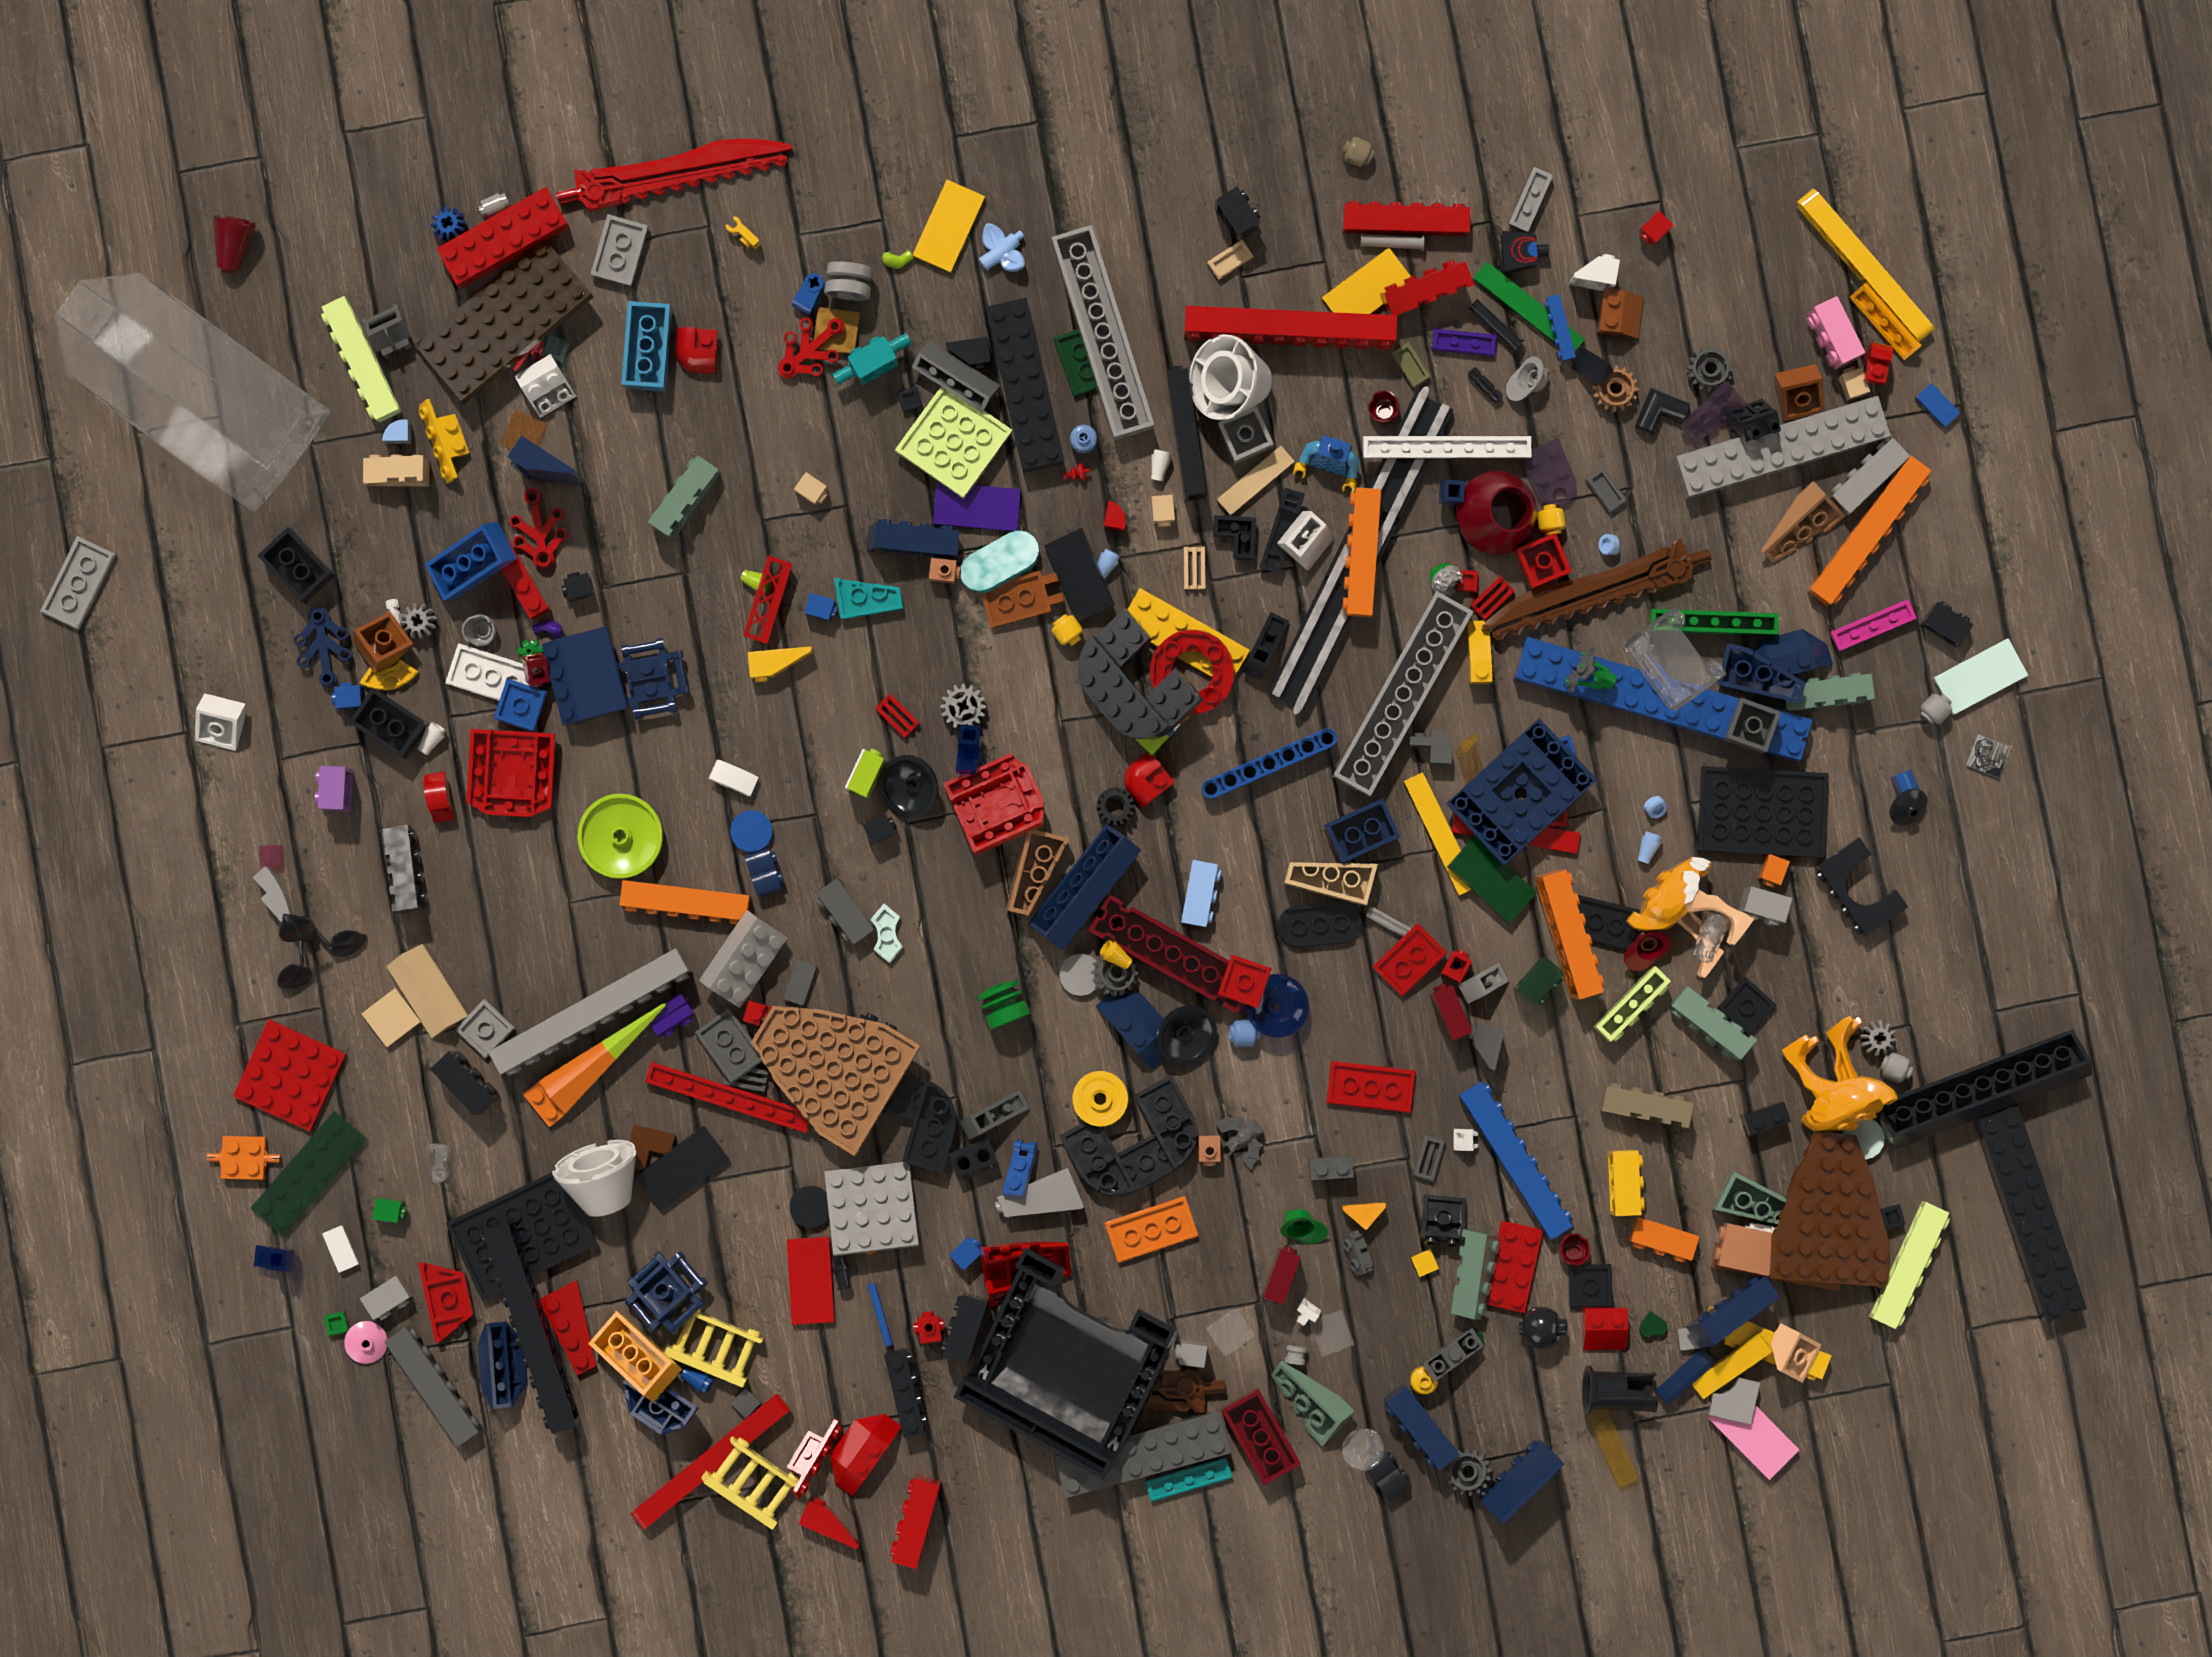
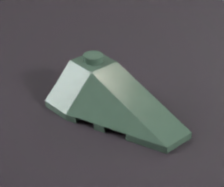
M1283 1361L1278 1364L1271 1374L1284 1396L1289 1397L1294 1404L1293 1410L1296 1415L1300 1414L1306 1424L1303 1426L1322 1447L1346 1424L1355 1412L1339 1395Z

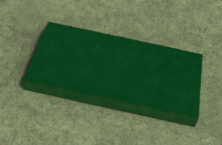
M1473 836L1447 865V868L1508 924L1514 920L1537 893L1507 864L1503 866L1476 836Z

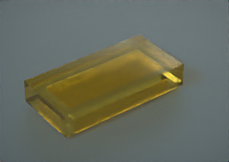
M1475 733L1470 735L1456 749V752L1460 756L1464 755L1480 738Z

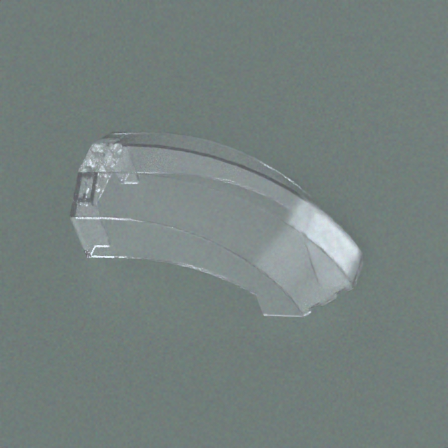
M140 272L79 280L54 314L64 374L253 513L257 511L286 478L309 447L330 412L324 405Z

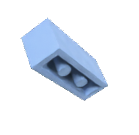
M1197 860L1192 861L1181 923L1205 928L1207 923L1211 924L1213 911H1209L1211 902L1215 903L1217 891L1213 890L1214 883L1219 882L1221 870L1217 869L1218 864Z

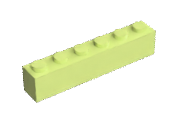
M343 296L322 306L324 313L321 316L325 324H330L333 330L330 335L334 343H339L342 349L339 353L344 363L348 362L351 368L348 372L353 382L357 381L360 386L357 391L361 399H366L369 405L366 410L370 418H375L380 423L401 413L402 411L348 299Z
M1921 1202L1890 1269L1888 1284L1886 1287H1882L1869 1315L1870 1318L1894 1329L1902 1325L1905 1319L1903 1313L1906 1306L1909 1307L1914 1299L1912 1293L1915 1287L1918 1288L1922 1282L1923 1276L1921 1274L1923 1269L1929 1266L1932 1260L1930 1254L1933 1248L1936 1249L1940 1243V1232L1942 1229L1945 1230L1949 1223V1212L1930 1203Z

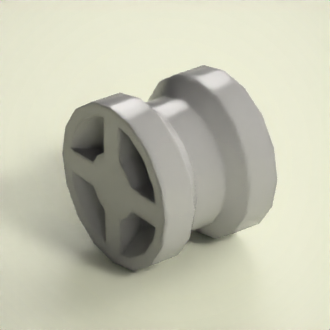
M1286 1345L1287 1356L1284 1358V1362L1305 1365L1304 1354L1307 1353V1348Z

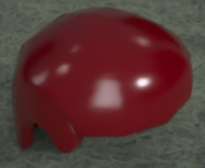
M1381 390L1375 392L1368 404L1370 417L1380 424H1388L1394 421L1400 412L1398 398L1391 391Z
M1579 1233L1568 1234L1561 1240L1558 1247L1559 1256L1562 1261L1573 1267L1583 1265L1589 1259L1591 1253L1588 1240Z

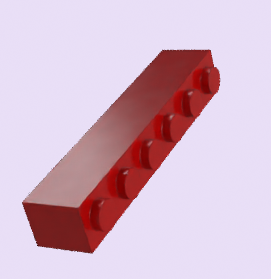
M1349 201L1343 207L1342 233L1468 236L1470 233V207H1465V204H1453V207H1444L1442 203H1433L1432 206H1423V203H1411V206H1405L1401 202L1381 205V202L1373 201L1367 205L1360 204L1361 202Z

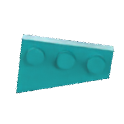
M834 578L841 620L903 609L900 587Z

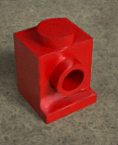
M1460 949L1457 952L1452 951L1440 974L1457 983H1461L1472 960L1468 959L1469 954ZM1455 961H1458L1460 963L1459 969L1453 968V963Z
M749 1000L743 1021L761 1026L771 1007Z

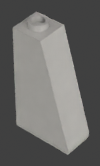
M1068 1167L1029 1183L1024 1199L1006 1197L1002 1194L997 1197L998 1201L995 1202L999 1214L1003 1213L1005 1217L1084 1208Z

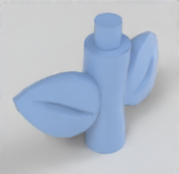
M987 223L983 230L982 242L989 252L978 260L986 270H989L999 262L1003 269L1009 272L1021 270L1025 265L1024 257L1020 251L1015 249L1020 245L1019 241L1025 236L1019 230L1014 235L1010 233L1006 237L999 227Z

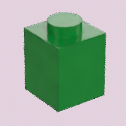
M382 1197L376 1198L372 1219L400 1223L401 1219H405L407 1207L404 1206L405 1201Z

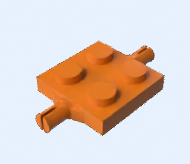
M223 1136L220 1153H207V1157H215L207 1158V1162H220V1179L265 1180L267 1164L280 1163V1159L273 1158H281V1154H268L266 1149L267 1137Z

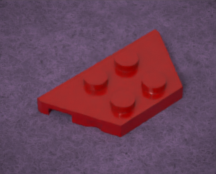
M420 1262L418 1265L435 1343H439L474 1315L465 1272Z

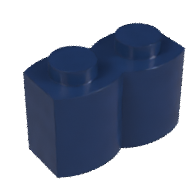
M766 849L745 856L757 897L782 889V884H785L782 873H777L775 864H778L775 851L771 852L770 849Z

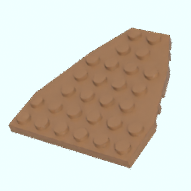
M773 1006L751 1042L761 1056L764 1065L767 1066L776 1084L791 1102L796 1105L816 1132L854 1156L859 1152L921 1048V1045L883 1023L820 1009Z

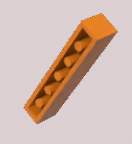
M1356 487L1354 493H1350V505H1353V514H1349L1348 526H1352V533L1347 536V547L1351 548L1350 556L1346 555L1345 568H1349V576L1344 578V589L1348 590L1347 598H1343L1342 610H1346V616L1371 618L1373 614L1381 489Z
M623 880L619 906H624V911L637 912V908L646 909L645 913L658 915V911H666V916L679 917V913L688 914L687 918L700 920V916L709 917L708 921L721 922V918L730 919L729 923L737 924L746 910L749 911L751 896Z

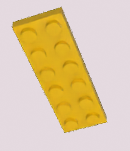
M1139 588L1128 608L1131 614L1153 638L1150 643L1157 647L1170 635L1182 630L1198 629L1215 635L1227 646L1232 655L1235 676L1250 651L1248 648ZM1186 651L1177 657L1206 675L1213 676L1212 664L1203 653Z

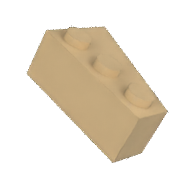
M369 455V458H363V484L366 486L430 487V461L424 455H390V457Z

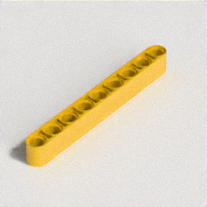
M1811 189L1796 202L1802 214L1863 284L1867 282L1919 343L1934 331V327L1927 317L1815 189Z

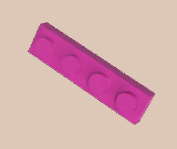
M1909 599L1831 631L1830 635L1839 652L1916 619V615Z

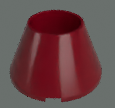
M1490 471L1473 478L1465 486L1464 502L1456 506V517H1458L1460 532L1465 540L1478 551L1489 555L1509 554L1517 548L1524 546L1532 537L1538 521L1537 502L1529 486L1519 477L1504 471ZM1497 493L1507 495L1515 504L1517 517L1510 530L1499 526L1492 516L1491 504Z

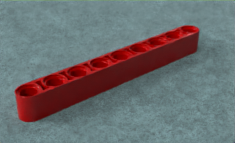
M776 1393L630 1513L643 1530L646 1529L703 1482L701 1477L706 1471L713 1474V1472L721 1467L735 1448L730 1441L732 1436L737 1440L741 1437L750 1444L791 1410L790 1407Z

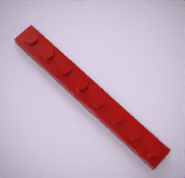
M655 1062L650 1064L645 1079L646 1083L801 1132H808L810 1122L801 1114L797 1107Z

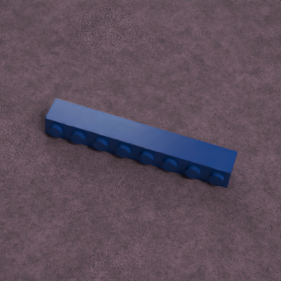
M1479 1081L1460 1093L1459 1097L1545 1234L1552 1240L1573 1227L1570 1223L1573 1219L1566 1209L1563 1211L1559 1203H1561V1200L1555 1191L1551 1192L1547 1185L1550 1182L1545 1174L1542 1173L1540 1175L1536 1169L1539 1165L1533 1155L1528 1156L1524 1150L1527 1146L1521 1137L1517 1139L1513 1132L1516 1128L1510 1119L1506 1120L1502 1115L1505 1111L1499 1101L1494 1102L1490 1096L1493 1092L1487 1083L1483 1085L1482 1081Z

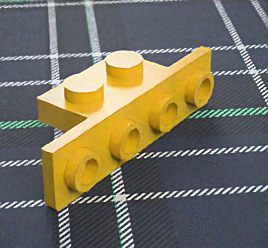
M426 399L419 405V415L424 420L427 437L431 439L433 454L440 464L441 476L449 484L457 478L451 459L466 456L469 454L456 414L436 418L430 399Z

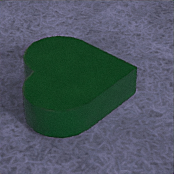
M1650 1310L1639 1325V1332L1645 1337H1651L1654 1334L1662 1335L1667 1331V1323Z

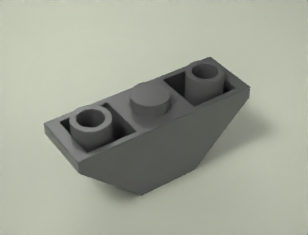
M1473 1328L1433 1352L1422 1365L1435 1382L1484 1345Z

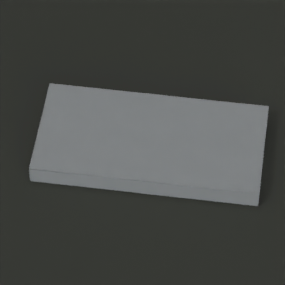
M77 536L40 612L80 630L116 554Z

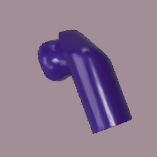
M550 619L532 625L535 635L547 631L554 638L563 636L562 626Z

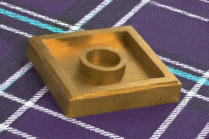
M818 307L814 339L827 329L828 322L833 318H838L844 322L845 331L839 336H831L816 350L827 352L829 350H836L838 353L850 354V351L856 348L860 312ZM834 323L832 325L833 330H837L839 328L838 323Z

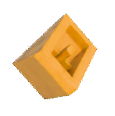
M1384 1202L1342 1205V1210L1365 1230L1369 1228L1386 1208Z

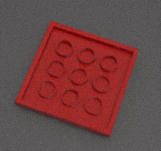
M268 1019L233 1097L305 1130L312 1131L347 1054Z

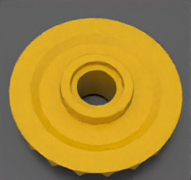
M1106 1071L1091 1072L1082 1077L1075 1086L1073 1092L1074 1109L1077 1115L1090 1125L1099 1127L1113 1124L1122 1117L1127 1108L1128 1094L1126 1087L1112 1073ZM1099 1093L1106 1097V1102L1102 1105H1098L1094 1101L1095 1095Z

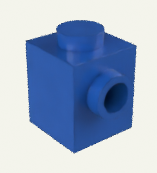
M353 682L340 683V687H334V692L331 694L332 704L339 710L359 708L364 700L363 686L353 685Z

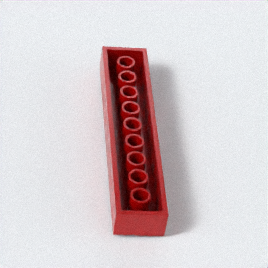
M1186 306L1184 338H1188L1189 342H1200L1201 339L1212 340L1219 337V335H1232L1243 341H1251L1253 345H1263L1264 342H1272L1274 346H1284L1285 343H1293L1295 347H1305L1306 344H1314V347L1317 348L1335 345V348L1338 349L1356 346V349L1359 350L1377 347V350L1388 351L1394 347L1396 342L1397 315Z

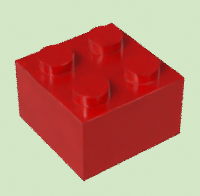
M1556 533L1517 548L1514 551L1530 591L1567 576L1572 572Z

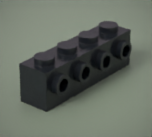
M906 1347L885 1352L884 1358L903 1438L925 1433V1427H928L926 1415L921 1414L920 1406H923L921 1394L916 1393L915 1386L918 1385L916 1373H912L910 1367L913 1364L911 1352H907Z

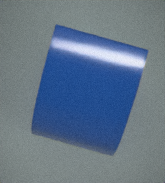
M1912 769L1891 777L1898 796L1906 790L1919 789Z

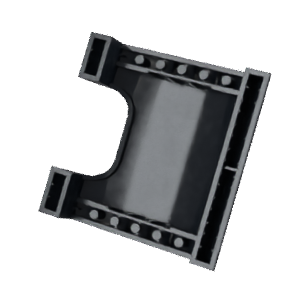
M1025 1247L1016 1264V1268L1019 1270L970 1373L961 1380L954 1398L1103 1480L1113 1467L1134 1431L1169 1359L1178 1330L1141 1309L1137 1310L1129 1329H1118L1075 1307L1067 1300L1062 1289L1063 1267Z

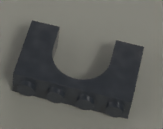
M1859 837L1815 866L1817 870L1815 874L1822 883L1825 882L1829 887L1827 891L1831 898L1838 900L1841 905L1839 908L1846 918L1850 917L1853 922L1852 928L1858 935L1868 936L1907 909L1908 906L1897 890H1892L1871 905H1861L1850 898L1846 890L1848 873L1852 868L1872 855Z

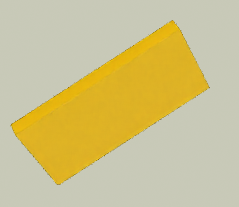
M946 180L913 252V257L951 273L984 202L985 196L950 180Z
M1388 248L1324 295L1322 300L1331 312L1371 314L1384 305L1380 295L1381 292L1385 291L1384 287L1396 283L1397 286L1404 283L1403 279L1410 277V275L1391 249Z

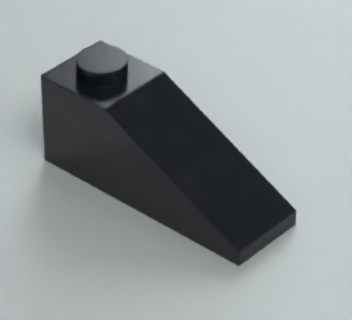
M1270 612L1242 670L1243 673L1261 681L1289 623L1288 620Z

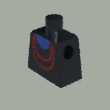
M1502 231L1500 240L1503 275L1535 268L1538 264V257H1549V244L1537 245L1535 234Z

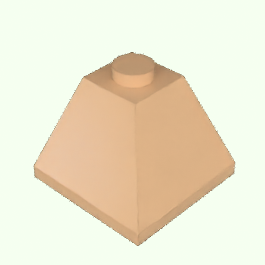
M1780 1323L1771 1341L1777 1370L1803 1383L1822 1344Z

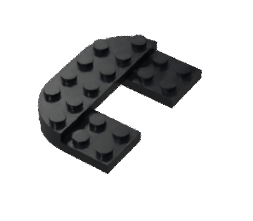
M1124 608L1095 637L1091 636L1087 640L1080 653L1078 676L1085 693L1119 732L1139 740H1154L1170 733L1204 698L1177 668L1167 675L1146 697L1142 694L1122 669L1153 638L1131 612Z
M905 1074L883 1112L913 1120L902 1162L943 1173L956 1130L957 1119L954 1104L949 1095L937 1084L923 1078Z
M1172 1075L1134 1095L1154 1134L1117 1153L1103 1126L1098 1127L1086 1122L1059 1135L1080 1175L1095 1191L1113 1197L1134 1194L1177 1171L1192 1156L1197 1144V1124Z

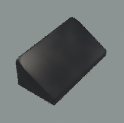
M1582 346L1579 348L1571 367L1574 371L1599 386L1614 372L1607 361Z

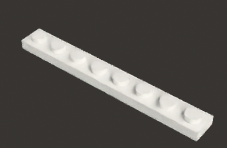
M1531 436L1362 437L1363 458H1531Z

